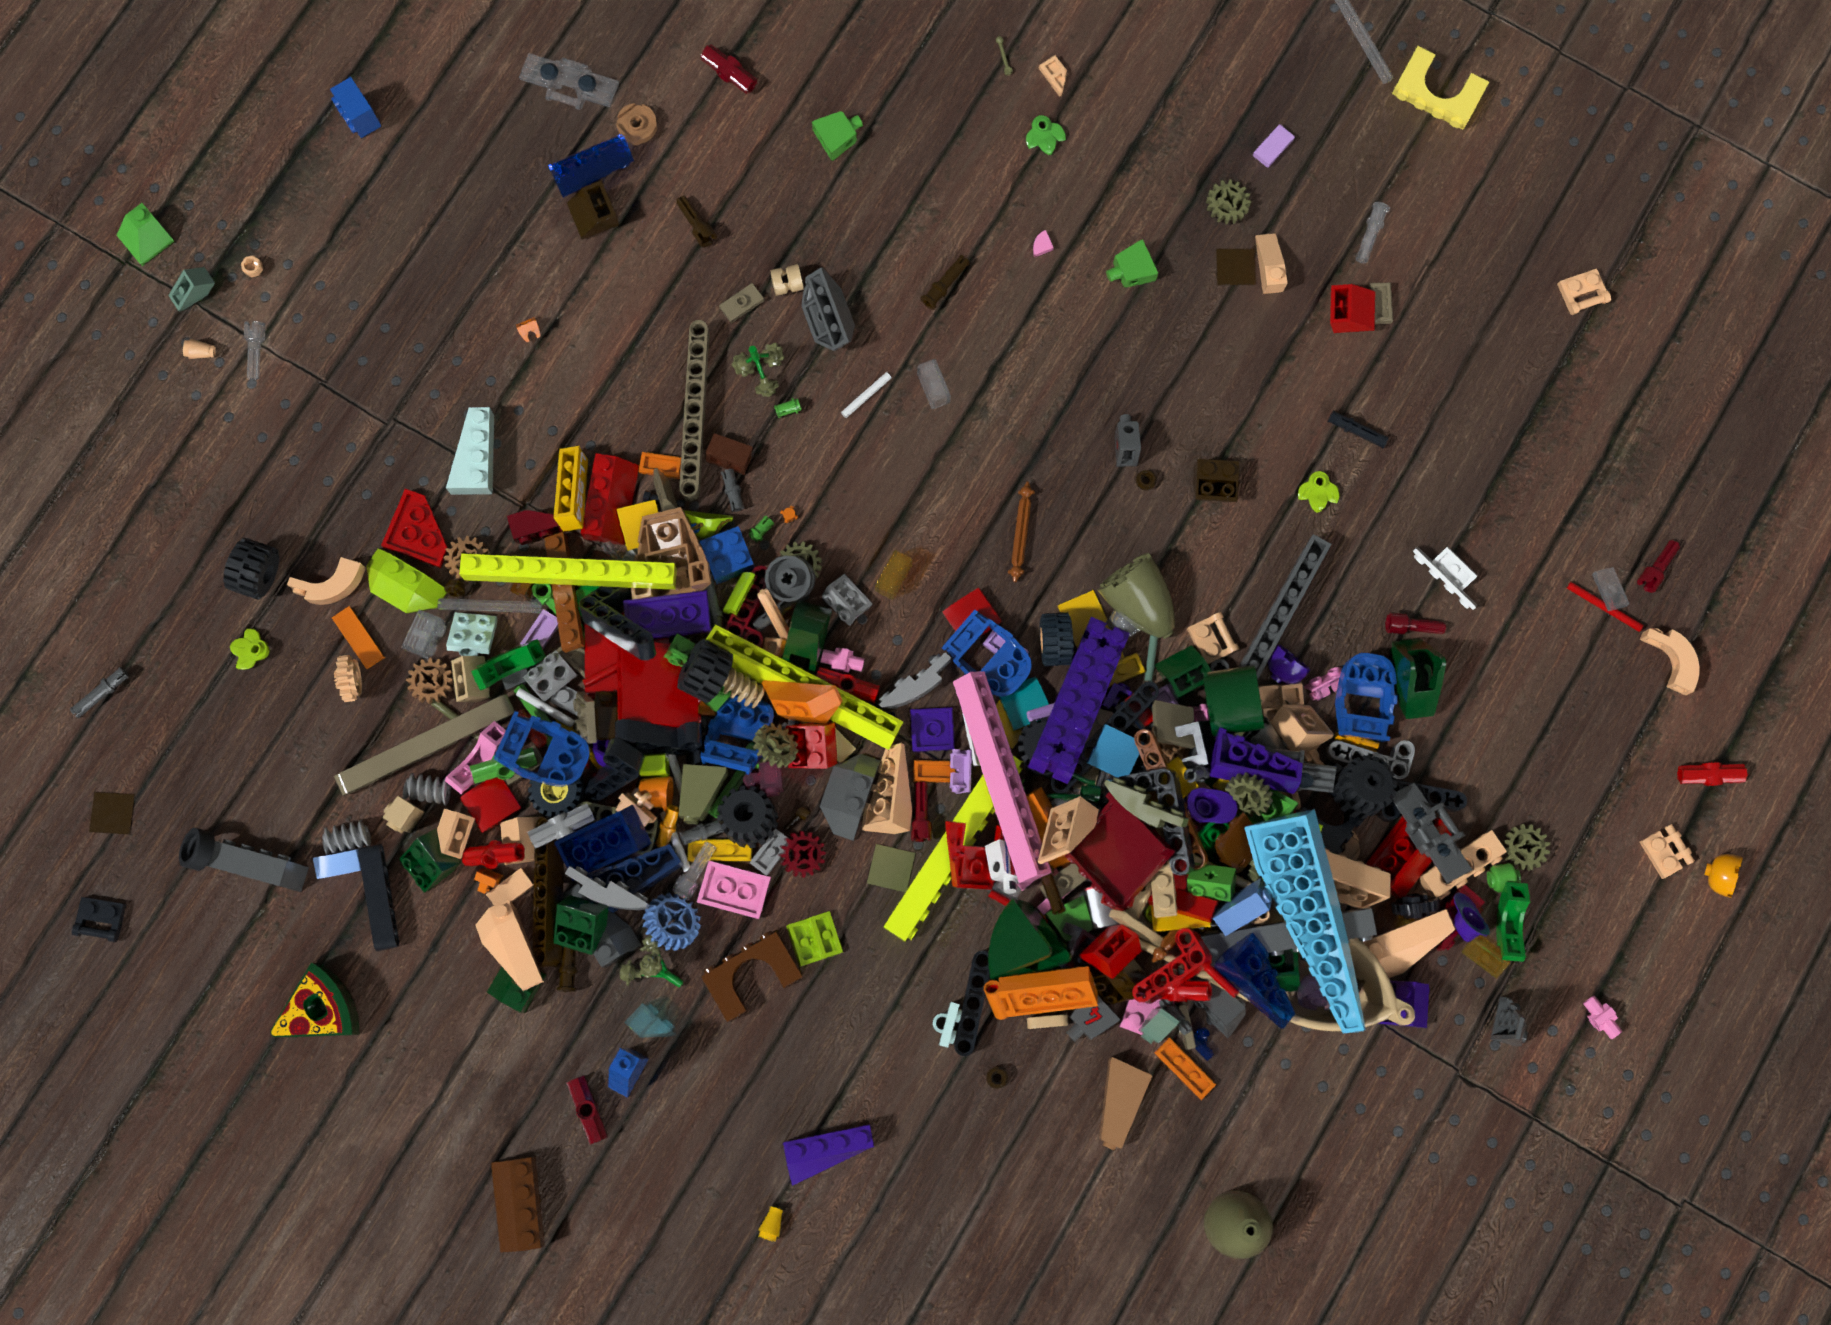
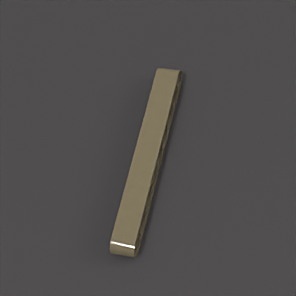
M695 320L689 328L680 472V492L682 497L689 502L699 498L701 488L710 338L708 326L702 320ZM698 329L704 330V333L701 335L694 334ZM699 348L703 350V352L699 355L693 353L696 349ZM696 368L702 369V372L699 374L692 373ZM694 388L701 389L698 394L691 393ZM693 407H697L700 409V411L696 414L690 413V410ZM692 427L699 428L695 434H691L688 431ZM690 447L698 448L694 454L687 452ZM692 466L696 468L694 473H686L687 468ZM692 486L695 488L693 493H685L687 487Z
M507 694L502 695L335 775L334 778L342 795L346 796L472 736V733L486 729L493 721L499 723L513 716L515 710Z

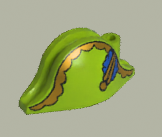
M683 510L697 539L700 541L717 535L726 523L733 520V516Z

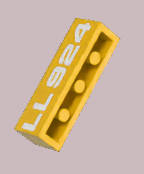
M579 446L559 449L554 519L563 532L583 529L588 459Z

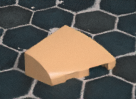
M1301 682L1296 684L1281 683L1258 686L1260 699L1262 700L1263 718L1266 717L1269 721L1273 719L1283 704H1304L1303 685Z

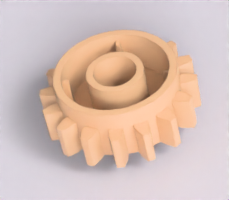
M350 655L339 656L336 662L337 669L334 671V678H336L334 681H337L335 685L337 689H340L342 701H355L357 696L362 693V678L358 661L356 659L352 660Z

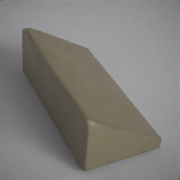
M655 468L654 486L662 511L678 508L669 479L658 468Z

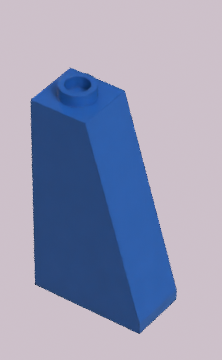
M620 1048L609 1067L608 1087L628 1098L649 1058L631 1048Z

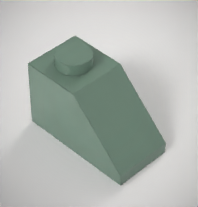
M205 267L185 269L171 290L169 297L177 310L183 311L206 297L215 282Z

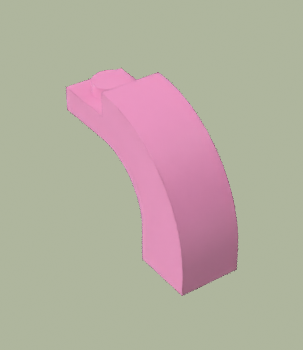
M493 721L480 733L478 742L468 757L446 776L445 782L460 794L471 785H475L469 766L491 760L506 730Z

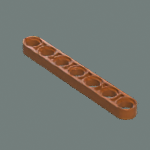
M1139 730L1135 734L1134 741L1146 770L1170 769L1155 734L1151 730ZM1143 733H1147L1150 736V742L1147 745H1143L1140 742V736ZM1151 753H1156L1159 756V761L1156 765H1152L1148 761ZM1166 772L1165 774L1167 775V778H1168L1166 784H1168V783L1170 782V780H1171V777H1170V775ZM1184 803L1186 817L1189 818V833L1194 838L1191 844L1193 854L1199 853L1202 856V863L1198 866L1195 865L1194 869H1200L1207 864L1208 857ZM1177 837L1176 840L1181 849L1183 846V842L1180 838Z

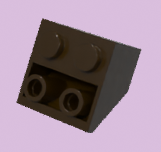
M602 180L581 188L567 202L582 240L619 226L617 216Z
M1197 459L1194 465L1193 481L1195 500L1237 503L1239 461Z
M1135 959L1113 979L1096 968L1091 971L1098 995L1107 1005L1133 1000L1134 986L1148 977Z

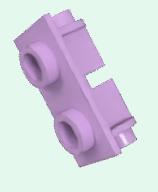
M953 749L950 754V768L956 769V773H950V788L956 794L971 792L972 750L961 751L960 749Z

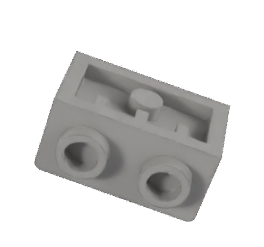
M845 574L828 585L822 594L826 604L831 606L840 619L849 626L872 605L871 601Z

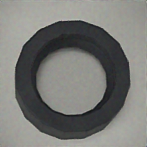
M193 828L185 835L179 851V863L182 867L197 871L206 867L214 851L215 837L213 833Z

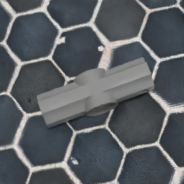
M586 803L568 813L564 812L549 819L547 823L527 833L536 849L554 839L558 840L575 832V829L595 819Z

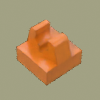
M535 317L516 324L519 334L526 342H529V331L534 332L537 338L540 337L539 326Z
M483 867L476 872L474 880L480 882L477 891L486 894L487 891H490L491 887L494 888L500 884L503 875Z

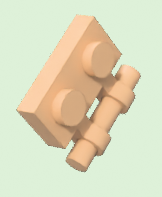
M1672 824L1665 827L1668 836L1664 837L1660 831H1657L1640 841L1641 846L1662 879L1683 868L1678 860L1683 858L1687 865L1695 861L1691 855V849L1685 846L1681 839V833L1679 830L1676 831ZM1673 841L1679 852L1674 854L1668 843Z

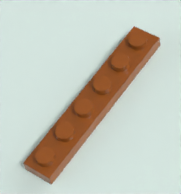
M564 532L544 538L547 557L570 558L567 535ZM551 584L562 651L566 653L585 647L575 585Z

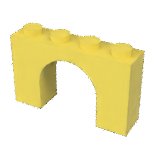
M1417 46L1392 94L1402 101L1413 104L1417 109L1425 110L1435 118L1443 119L1449 122L1451 126L1463 130L1489 81L1471 73L1457 96L1449 99L1436 97L1427 89L1425 84V74L1435 54Z

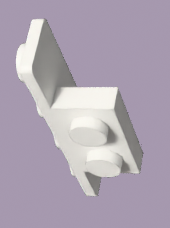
M1418 546L1413 550L1415 553L1414 558L1422 565L1425 563L1430 568L1429 572L1436 579L1441 578L1445 582L1444 587L1451 594L1455 592L1460 597L1459 602L1468 609L1470 607L1474 610L1477 607V604L1463 589L1478 575L1448 546L1433 561Z

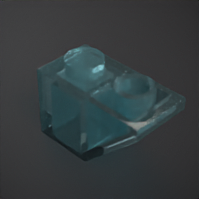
M642 1003L624 1022L640 1038L673 1037L676 1034L673 1031L675 1026L667 1018L662 1020L657 1015L659 1011L651 1003L648 1006Z

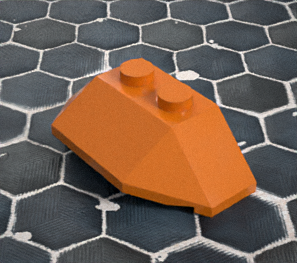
M767 680L762 682L777 714L792 721L826 724L843 701L837 687L834 685Z

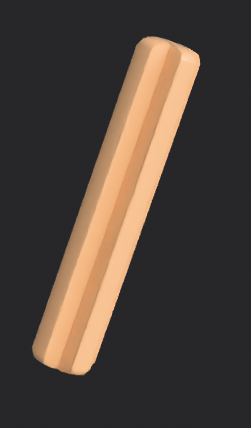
M761 589L757 594L780 639L787 640L789 627L769 590Z

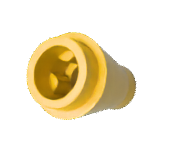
M770 1207L758 1230L760 1231L759 1237L773 1242L776 1241L780 1234L783 1210Z

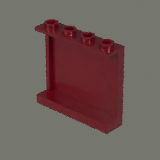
M1109 792L1106 795L1109 802L1097 815L1095 828L1070 853L1065 854V857L1068 861L1079 867L1078 872L1083 877L1090 879L1093 889L1106 897L1104 900L1110 907L1125 909L1176 851L1150 824L1126 810Z

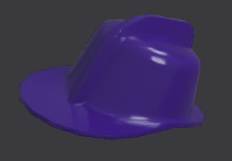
M1196 788L1188 795L1187 810L1191 817L1198 822L1227 823L1233 820L1237 814V803L1227 792Z
M1456 893L1454 895V903L1458 912L1455 915L1453 924L1457 932L1466 942L1472 941L1479 935L1488 936L1490 929L1473 901L1463 893Z

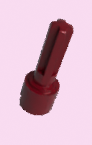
M1670 540L1651 567H1646L1638 578L1637 585L1646 582L1643 587L1644 591L1654 593L1664 580L1663 572L1680 548L1677 541Z
M1390 612L1385 621L1386 632L1404 635L1407 631L1444 634L1446 629L1444 622L1411 619L1407 614Z
M919 781L915 784V820L911 822V841L924 842L925 838L928 841H932V823L928 820L927 782Z

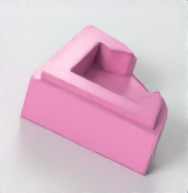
M1046 230L1041 232L1034 241V257L1053 251V245Z

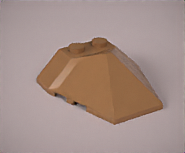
M678 507L642 516L638 536L639 547L634 561L675 563L677 568L676 590L631 588L632 599L698 592L711 584L709 562L683 509Z

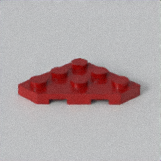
M405 489L381 546L441 568L444 556L447 555L446 548L448 546L427 498L422 494Z

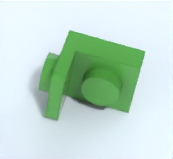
M676 634L664 657L671 664L682 667L689 659L688 655L695 646V643Z

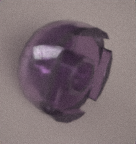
M1311 973L1300 981V986L1297 990L1298 1004L1310 1010H1317V1006H1324V1010H1329L1330 1004L1327 998L1323 997L1319 989L1320 985Z

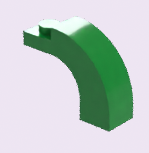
M535 639L485 661L472 670L471 673L479 689L483 690L508 675L544 660L546 655L539 640Z
M1506 882L1500 896L1497 911L1496 938L1497 946H1500L1502 960L1524 962L1526 958L1523 940V921L1526 909L1530 903L1527 883Z

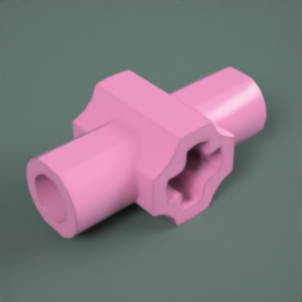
M836 648L835 652L823 649L820 662L832 665L831 669L835 671L849 673L850 669L862 671L864 658L853 656V651L849 649Z
M1595 995L1583 1003L1590 1012V1015L1587 1016L1589 1022L1598 1031L1604 1030L1610 1039L1615 1038L1622 1032L1615 1022L1618 1017L1612 1007L1606 1003L1602 1005Z

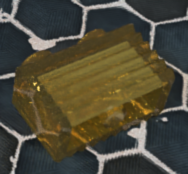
M894 550L875 585V591L891 600L894 599L896 592H898L900 585H902L904 578H906V574H908L910 567H912V559Z

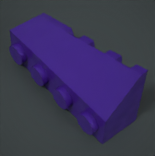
M1219 727L1211 757L1210 777L1230 781L1231 777H1236L1238 773L1243 777L1246 772L1249 777L1255 774L1257 780L1264 779L1263 785H1269V789L1291 794L1296 792L1301 783L1303 763L1278 752L1274 754L1265 750V747L1260 744L1254 745L1244 740V737L1231 735L1226 732V729Z
M870 1124L783 1142L792 1186L869 1148H873L874 1142Z

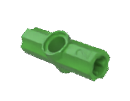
M533 748L521 750L516 764L523 768L537 765ZM494 756L491 760L469 766L475 784L496 777L506 780L515 774V772L494 760Z

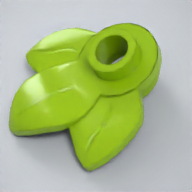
M1316 471L1310 475L1308 482L1300 486L1298 499H1308L1311 508L1318 513L1324 509L1328 501L1338 503L1339 491L1337 486L1329 481L1326 473ZM1318 478H1321L1323 480V483L1320 486L1316 483V480Z
M246 629L244 638L235 639L230 644L231 652L239 657L236 668L240 670L252 668L257 661L263 660L269 655L267 643L261 640L260 633L254 629Z

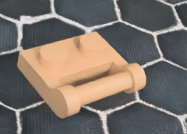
M1597 269L1559 281L1557 284L1571 315L1599 303L1606 304L1611 302V295L1606 291ZM1597 291L1598 296L1578 303L1574 301L1576 298Z
M1221 612L1187 628L1198 652L1208 665L1215 660L1240 650L1238 644L1234 643L1223 621L1224 616ZM1211 624H1216L1228 648L1222 650L1210 626Z

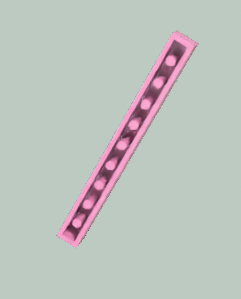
M969 672L953 681L956 694L1019 883L1034 881L1052 872L1048 862L1038 863L1042 842L985 672Z

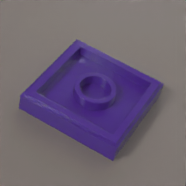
M952 707L910 710L912 752L948 751L955 749Z

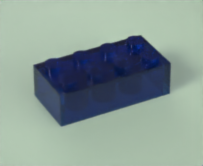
M632 804L560 838L554 843L567 869L569 866L573 869L578 866L589 874L641 850L652 842Z

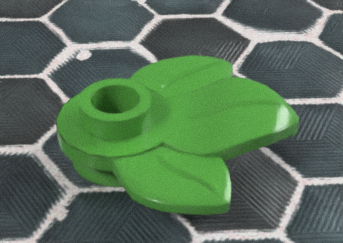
M1040 115L1032 121V129L1027 133L1026 143L1029 149L1038 145L1044 153L1051 155L1055 149L1056 141H1064L1066 135L1059 124L1051 123L1048 117ZM1039 122H1043L1045 124L1044 129H1041L1039 127Z

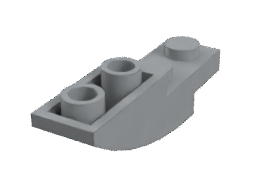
M946 652L942 656L940 654L936 655L930 662L932 665L927 670L923 668L915 676L916 681L910 675L906 679L904 677L900 678L894 685L896 688L891 693L887 691L879 699L881 702L879 708L882 711L898 708L925 696L942 682V678L938 674L951 662V657Z
M569 866L565 872L567 876L583 885L578 893L600 904L625 910H646L650 907L646 903L648 898L638 892L635 895L628 892L630 887L620 881L617 884L611 881L607 888H604L606 886L605 882L596 877L594 880L586 877L588 872L578 866L575 869Z

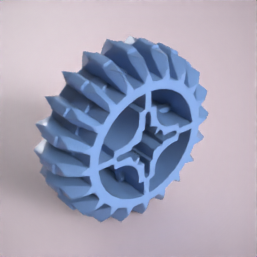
M670 893L665 896L661 894L650 902L649 909L645 910L646 913L642 918L645 920L643 927L648 928L646 935H652L651 942L656 940L658 947L664 945L665 950L672 948L673 951H676L679 948L684 949L691 945L698 936V930L701 926L698 923L701 917L695 915L698 909H692L693 902H685L686 897L679 899L678 893L673 897ZM673 919H676L674 922H672L670 925H668V923H669L670 921H672Z

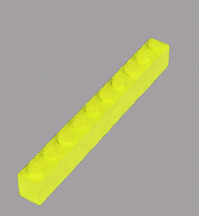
M461 554L459 574L464 580L676 590L677 568L675 563Z
M716 624L706 638L707 641L733 654L731 668L736 669L737 672L743 673V675L762 684L763 680L832 685ZM837 687L843 701L830 720L889 750L899 733L903 721Z
M1013 756L1018 774H1020L1023 769L1020 767L1022 761ZM982 775L953 820L966 823L963 845L973 846L977 840L974 838L977 831L982 832L988 823L985 820L989 813H995L984 775ZM946 832L884 925L886 930L904 942L907 939L912 940L918 931L915 926L919 920L924 922L930 912L927 910L931 902L935 904L942 894L939 892V889L943 884L947 886L952 879Z

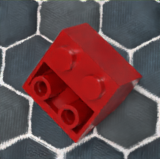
M1354 284L1331 285L1330 324L1333 333L1375 331V291Z
M812 722L786 726V729H788L787 734L795 736L792 741L798 743L795 748L799 750L796 758L788 765V768L827 769L838 764L835 722H827L826 724Z
M1123 924L1109 926L1080 954V958L1113 979L1142 951L1139 935Z

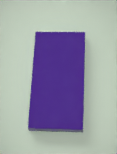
M707 590L623 601L624 616L650 632L653 640L675 637L676 634L687 636L710 633L712 630Z

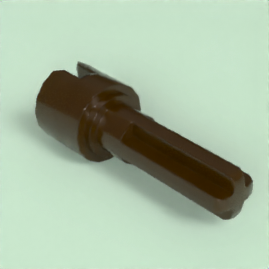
M686 196L678 197L677 205L693 227L692 235L700 247L705 248L712 245L709 237L717 239L718 236L709 222L702 221Z

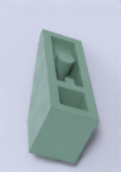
M1162 1008L1153 1009L1139 1031L1143 1033L1141 1037L1148 1043L1152 1044L1153 1041L1160 1043L1180 1021Z

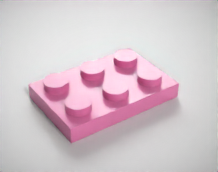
M708 861L697 903L760 920L771 877Z

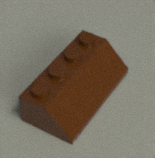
M536 1156L492 1162L500 1253L544 1247L545 1241Z

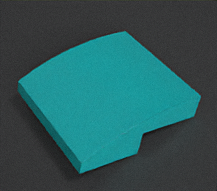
M1036 676L1025 680L1012 694L998 696L1013 731L1030 724L1027 718L1029 710L1049 705Z

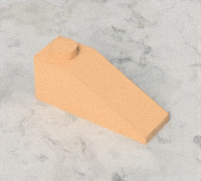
M1276 233L1256 235L1255 240L1263 294L1283 292L1287 285V276Z

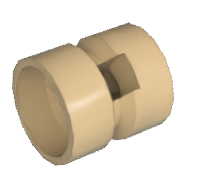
M798 264L787 266L786 270L782 268L770 270L776 296L787 294L788 290L792 292L804 290ZM787 277L788 283H783L782 279Z

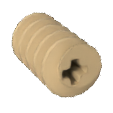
M731 668L723 685L724 694L731 690V698L738 695L737 702L740 703L745 699L744 706L747 707L752 703V708L758 705L765 691L763 685H758L756 681H751L747 676L744 677L741 672L737 673L734 668Z

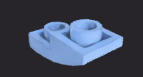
M359 849L314 857L313 862L317 879L361 871Z

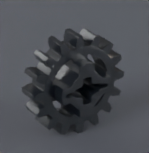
M1412 893L1401 896V900L1391 903L1392 914H1400L1404 918L1419 919L1430 916V912H1435L1440 908L1439 898L1427 896V893Z

